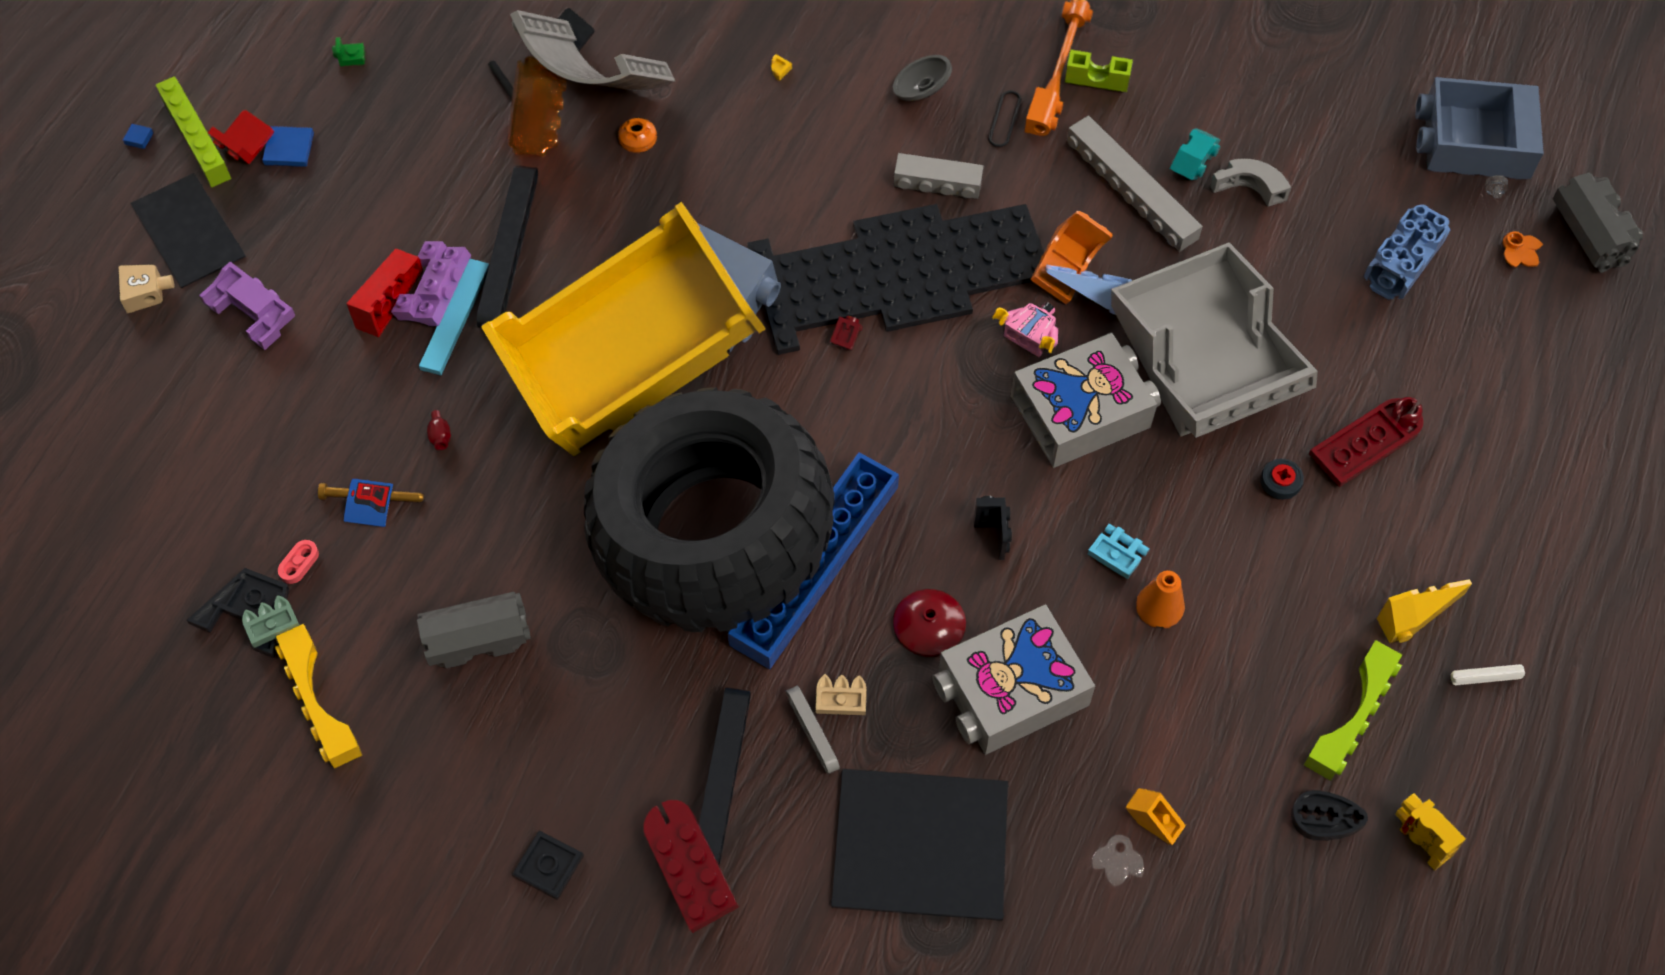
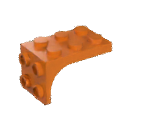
M1076 211L1057 227L1030 280L1064 304L1069 303L1076 290L1046 272V265L1071 268L1077 271L1076 274H1081V272L1086 271L1099 249L1111 240L1112 233L1091 219L1087 214Z

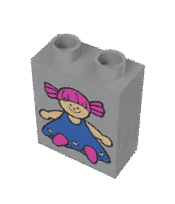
M1113 333L1015 371L1011 390V398L1053 468L1151 428L1156 407L1161 404L1160 394L1155 384L1150 380L1143 382L1137 373L1138 361L1132 348L1128 345L1121 347Z
M1046 604L941 652L939 672L932 676L934 686L940 698L944 702L954 699L962 713L956 717V723L963 739L967 744L978 741L985 755L1089 706L1095 689L1093 681Z

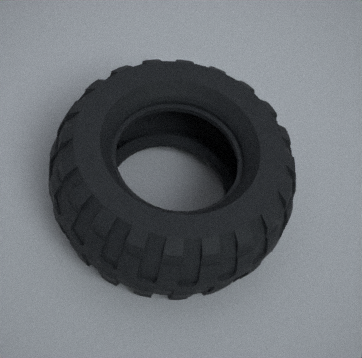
M701 388L697 392L676 393L665 397L664 401L653 406L648 405L636 412L634 418L626 425H620L608 437L609 444L607 448L598 451L591 465V478L586 481L584 494V517L586 519L584 532L588 548L599 572L608 582L613 592L624 602L653 621L667 627L676 624L678 627H682L684 631L702 632L705 627H716L719 632L736 629L738 623L753 619L754 622L760 621L771 615L770 610L780 603L788 604L800 593V584L805 580H811L820 566L822 553L827 550L834 517L832 512L835 499L832 482L824 456L818 450L815 440L792 415H788L772 400L767 398L756 399L752 397L750 392L740 389H732L726 392L718 391L717 388ZM718 478H733L751 483L761 490L758 502L749 516L738 526L720 536L706 540L686 541L669 537L658 531L660 520L669 504L683 491L696 484Z

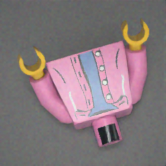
M1044 303L1041 308L1034 304H1028L1024 308L1021 307L1011 311L997 308L992 316L993 319L1000 320L999 324L1001 326L1006 323L1004 337L1037 357L1041 356L1045 348L1051 353L1058 344V329L1055 326L1056 318L1052 316L1055 308L1050 303Z

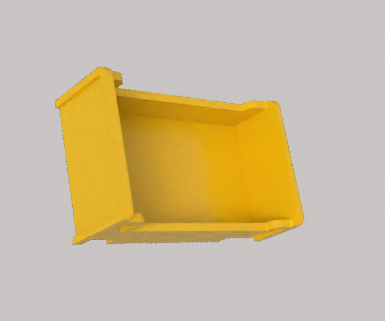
M682 202L675 205L673 210L660 218V225L523 317L517 318L512 312H505L491 322L488 321L481 326L545 434L573 456L580 453V447L606 430L612 429L614 431L620 425L627 424L640 409L659 403L665 397L671 395L728 357V349L755 331L761 333L766 329L738 290L703 236L699 225Z

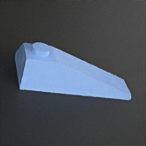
M1046 265V272L1104 308L1109 309V312L1115 314L1111 306V289L1132 281L1131 279L1102 274V278L1090 271L1076 274L1077 271L1071 268Z

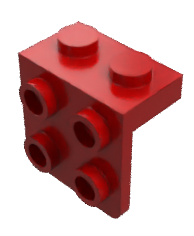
M243 110L224 134L213 126L208 131V134L214 138L212 142L220 149L227 148V153L238 161L241 158L250 164L274 134V130L247 110Z

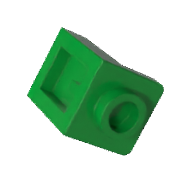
M336 37V45L332 46L334 58L338 59L340 66L365 64V47L363 43L342 45L341 38Z

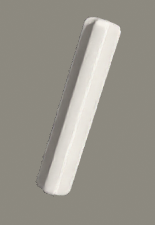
M1520 664L1456 670L1451 674V681L1453 685L1516 680L1522 679L1525 676L1523 665Z

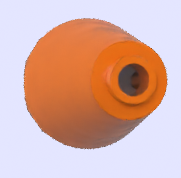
M1173 571L1161 572L1141 590L1137 597V613L1142 621L1151 627L1170 628L1176 625L1184 614L1185 603L1181 579Z

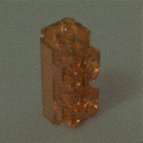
M533 56L526 57L523 63H521V60L517 61L507 139L509 146L513 148V152L518 155L536 154L538 156H545L548 150L558 146L556 131L561 127V116H558V110H563L564 108L562 92H566L567 79L547 69Z

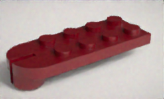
M1415 398L1389 399L1313 447L1309 455L1337 486L1341 487L1419 435L1424 423L1422 405H1418L1413 414H1408L1413 411L1417 403Z
M668 800L662 802V805L670 823L666 824L662 811L658 806H655L645 818L644 834L690 931L694 933L739 908V905L691 809L681 801Z

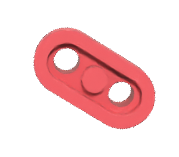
M310 540L299 541L280 563L278 574L283 582L287 584L299 582L315 563L319 556V551L314 542ZM310 553L309 556L303 557L304 554ZM296 571L293 575H289L290 572Z

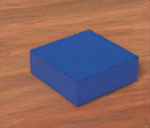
M131 124L123 139L125 145L145 149L153 135L152 128Z

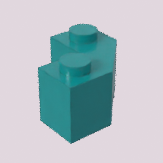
M1193 129L1189 134L1187 144H1182L1170 169L1191 180H1196L1198 177L1201 178L1206 170V165H1204L1206 160L1211 159L1212 156L1216 157L1221 147L1218 144L1221 139L1200 129Z

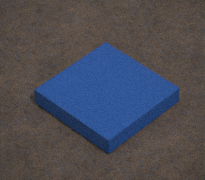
M270 126L274 130V134L266 143L263 156L264 165L307 166L314 134L313 129Z

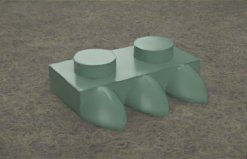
M279 595L276 597L274 602L275 610L268 604L261 603L258 610L259 617L252 611H244L243 625L254 648L275 639L281 633L299 626L290 603L284 597Z

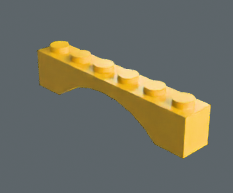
M299 625L277 635L276 638L279 645L275 646L280 659L285 658L288 665L284 666L288 678L290 680L294 678L296 682L293 690L297 699H303L305 706L301 708L307 721L312 719L314 726L310 729L316 742L321 740L323 747L319 750L325 763L330 761L332 766L337 768L362 756L349 726L328 715L316 701L312 675L318 653L305 625Z

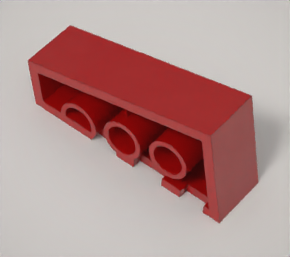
M395 249L346 303L356 329L380 337L394 315L391 311L399 295L408 294L423 271L418 256Z

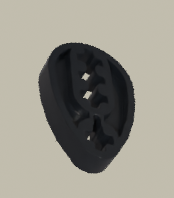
M1311 790L1301 794L1291 810V820L1295 829L1302 836L1316 841L1337 840L1351 836L1362 830L1368 821L1367 812L1363 808L1343 796L1326 791ZM1301 809H1304L1306 814H1312L1316 810L1321 817L1319 820H1315L1314 815H1308L1306 819H1303V816L1298 813ZM1327 811L1330 812L1331 816L1335 817L1331 822L1328 821V817L1323 816ZM1352 814H1356V818L1361 819L1357 824L1354 823L1353 819H1350Z

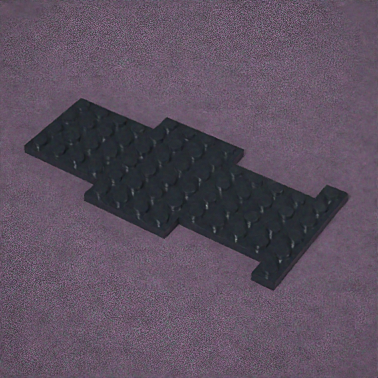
M937 204L853 221V228L857 239L779 255H773L769 238L747 243L748 249L773 262L777 280L781 283L780 292L774 303L769 307L764 305L778 355L800 351L796 332L836 324L839 317L846 319L847 315L859 319L881 314L886 332L973 314V307L968 295L1033 282L1030 279L1044 254L1026 204L944 221Z

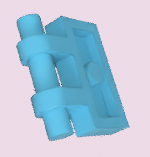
M1108 524L1104 532L1111 535L1110 538L1101 533L1088 550V555L1126 579H1129L1142 559L1135 553L1138 552L1146 556L1150 548L1143 545V541L1140 539H1134L1124 533V529ZM1120 541L1127 545L1129 548L1127 549L1117 542Z

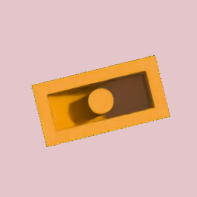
M1138 788L1125 807L1139 825L1169 845L1174 844L1186 826L1159 792Z

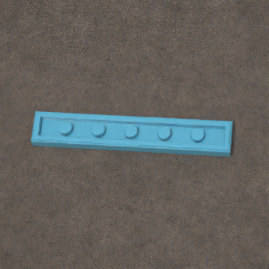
M469 259L440 325L437 326L419 364L420 370L442 375L487 277L489 263Z

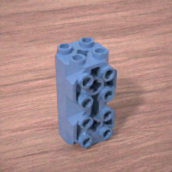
M1417 205L1414 208L1408 209L1390 238H1386L1380 246L1375 258L1366 270L1364 278L1366 281L1370 279L1372 291L1386 299H1393L1395 296H1399L1398 299H1403L1445 242L1450 232L1448 218L1433 211L1426 205Z

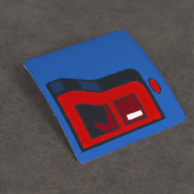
M352 479L345 507L344 521L385 527L393 484Z

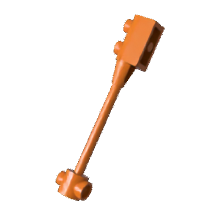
M1071 0V2H1065L1062 18L1069 25L1052 78L1045 89L1036 88L1026 118L1024 131L1026 133L1046 136L1050 133V130H1056L1058 118L1055 117V114L1060 115L1063 108V102L1060 101L1059 96L1062 72L1076 29L1084 26L1085 22H1090L1093 10L1090 9V5L1086 0Z

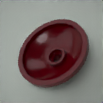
M922 589L910 593L898 604L894 613L893 628L898 641L907 650L919 656L936 657L941 656V652L961 642L965 633L966 618L961 605L951 595L936 589ZM932 613L934 617L929 618L926 615Z

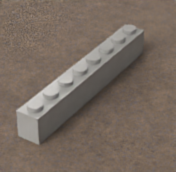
M1089 115L1069 127L1067 142L1070 147L1080 153L1084 161L1089 162L1096 172L1103 176L1110 183V186L1117 190L1124 197L1125 201L1138 211L1141 217L1147 219L1153 228L1167 239L1171 246H1174L1180 252L1199 240L1203 226Z

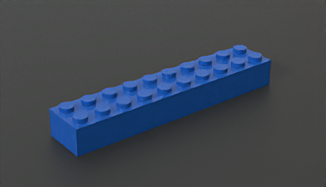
M860 452L856 455L833 487L835 499L832 512L834 517L827 550L822 553L820 566L811 580H805L800 584V593L788 604L780 603L770 610L771 615L757 622L750 619L738 623L737 628L730 630L728 633L729 646L764 667L772 668L898 489V473Z

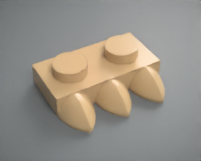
M824 674L817 684L816 713L865 715L866 684L863 678L857 676L852 682L851 688H849L847 679L841 675L836 680L834 687H832L830 678Z

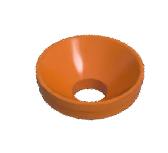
M633 118L621 125L618 139L620 145L625 150L640 153L654 146L657 140V132L650 121L643 118ZM634 125H640L643 127L642 130L638 132L631 130V127Z

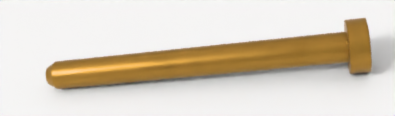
M320 483L318 498L319 500H326L327 496L347 498L349 488L328 487L326 483ZM392 491L390 500L422 502L424 494Z

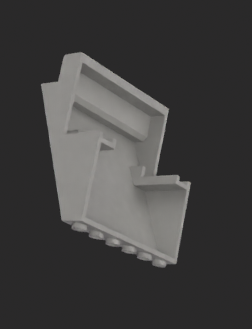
M1230 243L1111 289V306L1150 380L1157 387L1160 398L1181 437L1192 433L1197 438L1316 388L1318 371L1272 323L1274 288Z

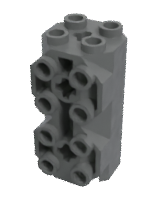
M1586 173L1570 179V185L1566 188L1564 185L1560 186L1552 199L1594 267L1603 273L1610 268L1623 267L1631 262L1630 257L1639 249V241L1643 239V232L1638 228L1629 211H1618V206L1621 205V198L1611 186L1610 180L1607 177L1598 178L1593 177L1591 173Z
M515 591L417 614L420 639L425 650H427L424 654L429 666L437 664L440 667L450 668L466 664L474 655L482 653L494 657L513 653L522 644L527 643L526 640L531 639L521 594H515Z

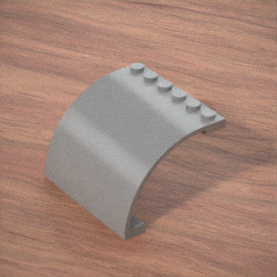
M519 10L510 14L513 19V28L520 34L532 55L547 69L568 80L630 90L656 89L675 82L666 62L620 54L614 58L621 74L606 78L593 69L581 56L574 44V41L577 39L568 21Z

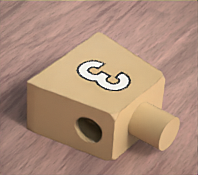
M154 265L119 266L120 301L127 313L160 304L163 301L162 290L174 288L172 275L160 276Z

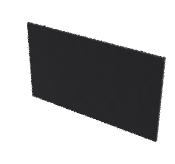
M194 173L131 202L132 207L181 288L222 269L229 262L234 263L246 257Z

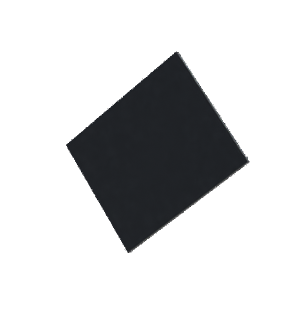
M842 769L833 895L831 900L832 908L1003 921L1008 781Z

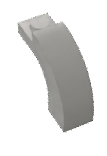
M1254 159L1230 160L1226 170L1222 169L1213 174L1210 185L1213 193L1235 186L1250 187L1262 196L1268 207L1287 201L1291 190L1290 184L1277 169L1267 163Z

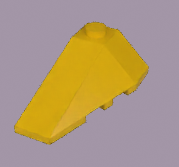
M1470 579L1448 583L1439 590L1432 586L1422 593H1419L1416 589L1389 597L1377 617L1389 643L1396 641L1403 643L1410 640L1416 632L1467 592L1472 584Z

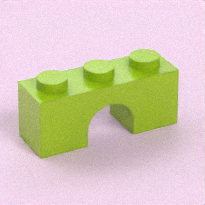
M1070 50L1065 82L1127 92L1133 60L1112 56L1110 64L1098 66L1091 61V53Z

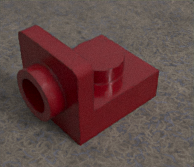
M848 315L846 319L839 317L830 342L852 350L859 331L863 329V326L859 324V319Z

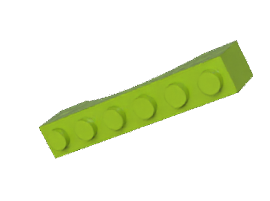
M174 76L155 84L163 103L186 139L211 188L230 180L231 176L222 157L176 77Z
M1377 640L1374 641L1359 667L1362 680V696L1356 715L1338 730L1320 736L1304 766L1330 781L1335 773L1341 775L1347 765V762L1343 759L1346 754H1353L1358 745V742L1355 741L1357 734L1363 736L1369 725V722L1365 721L1368 715L1374 716L1380 706V703L1377 702L1379 695L1384 697L1391 686L1387 682L1390 676L1395 678L1402 665L1398 662L1402 654Z

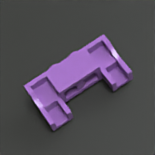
M425 241L418 255L421 265L427 267L414 294L399 295L391 312L398 320L416 321L429 326H439L471 254L465 247H447L443 241Z
M231 262L222 268L216 280L199 295L202 302L217 314H220L232 303L256 321L246 332L248 337L264 350L281 336L279 330L295 317L293 309L283 302L272 289L267 290L256 277L251 278Z

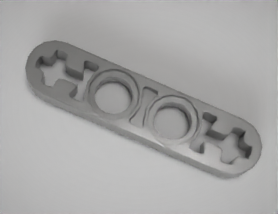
M795 686L786 690L788 701L825 772L830 774L840 769L837 758L800 688Z

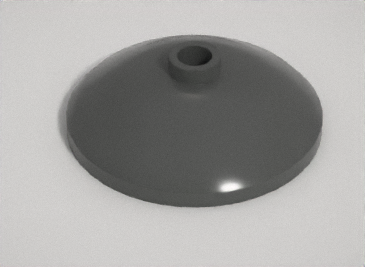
M929 55L910 63L895 78L893 83L894 93L899 99L906 101H918L934 95L950 78L952 65L949 59L942 55Z

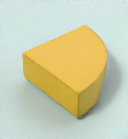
M777 54L773 56L771 64L774 77L780 81L792 69V63Z

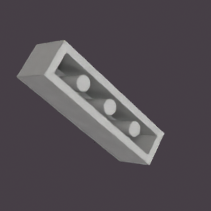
M898 153L894 173V187L979 199L984 165Z

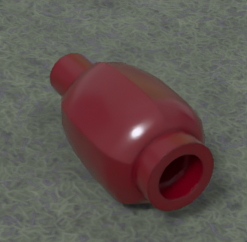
M434 410L431 412L432 420L427 425V435L435 449L444 450L448 447V443L451 440L450 427L448 422L441 418L440 411Z

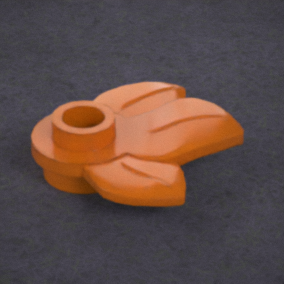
M1516 231L1505 235L1502 241L1506 249L1504 258L1510 266L1516 268L1520 263L1527 267L1539 265V259L1535 250L1542 247L1541 241L1530 235L1523 236L1520 232Z

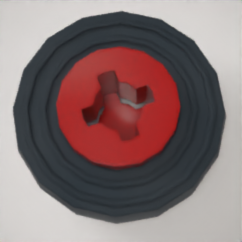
M1280 458L1266 464L1262 470L1260 482L1268 495L1276 499L1285 500L1299 493L1303 486L1304 476L1301 468L1296 463Z

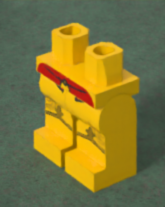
M1413 793L1402 802V807L1395 815L1403 822L1400 831L1404 835L1409 833L1411 841L1421 845L1431 858L1427 863L1435 871L1454 856L1466 839L1437 809L1433 808L1435 804L1430 799L1423 803Z

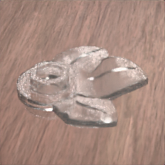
M1124 835L1112 836L1108 840L1107 846L1099 848L1093 855L1092 867L1096 869L1105 868L1107 879L1114 887L1124 882L1129 873L1136 877H1142L1143 859L1139 853L1133 850L1130 839ZM1117 843L1124 845L1122 853L1116 851L1115 846Z

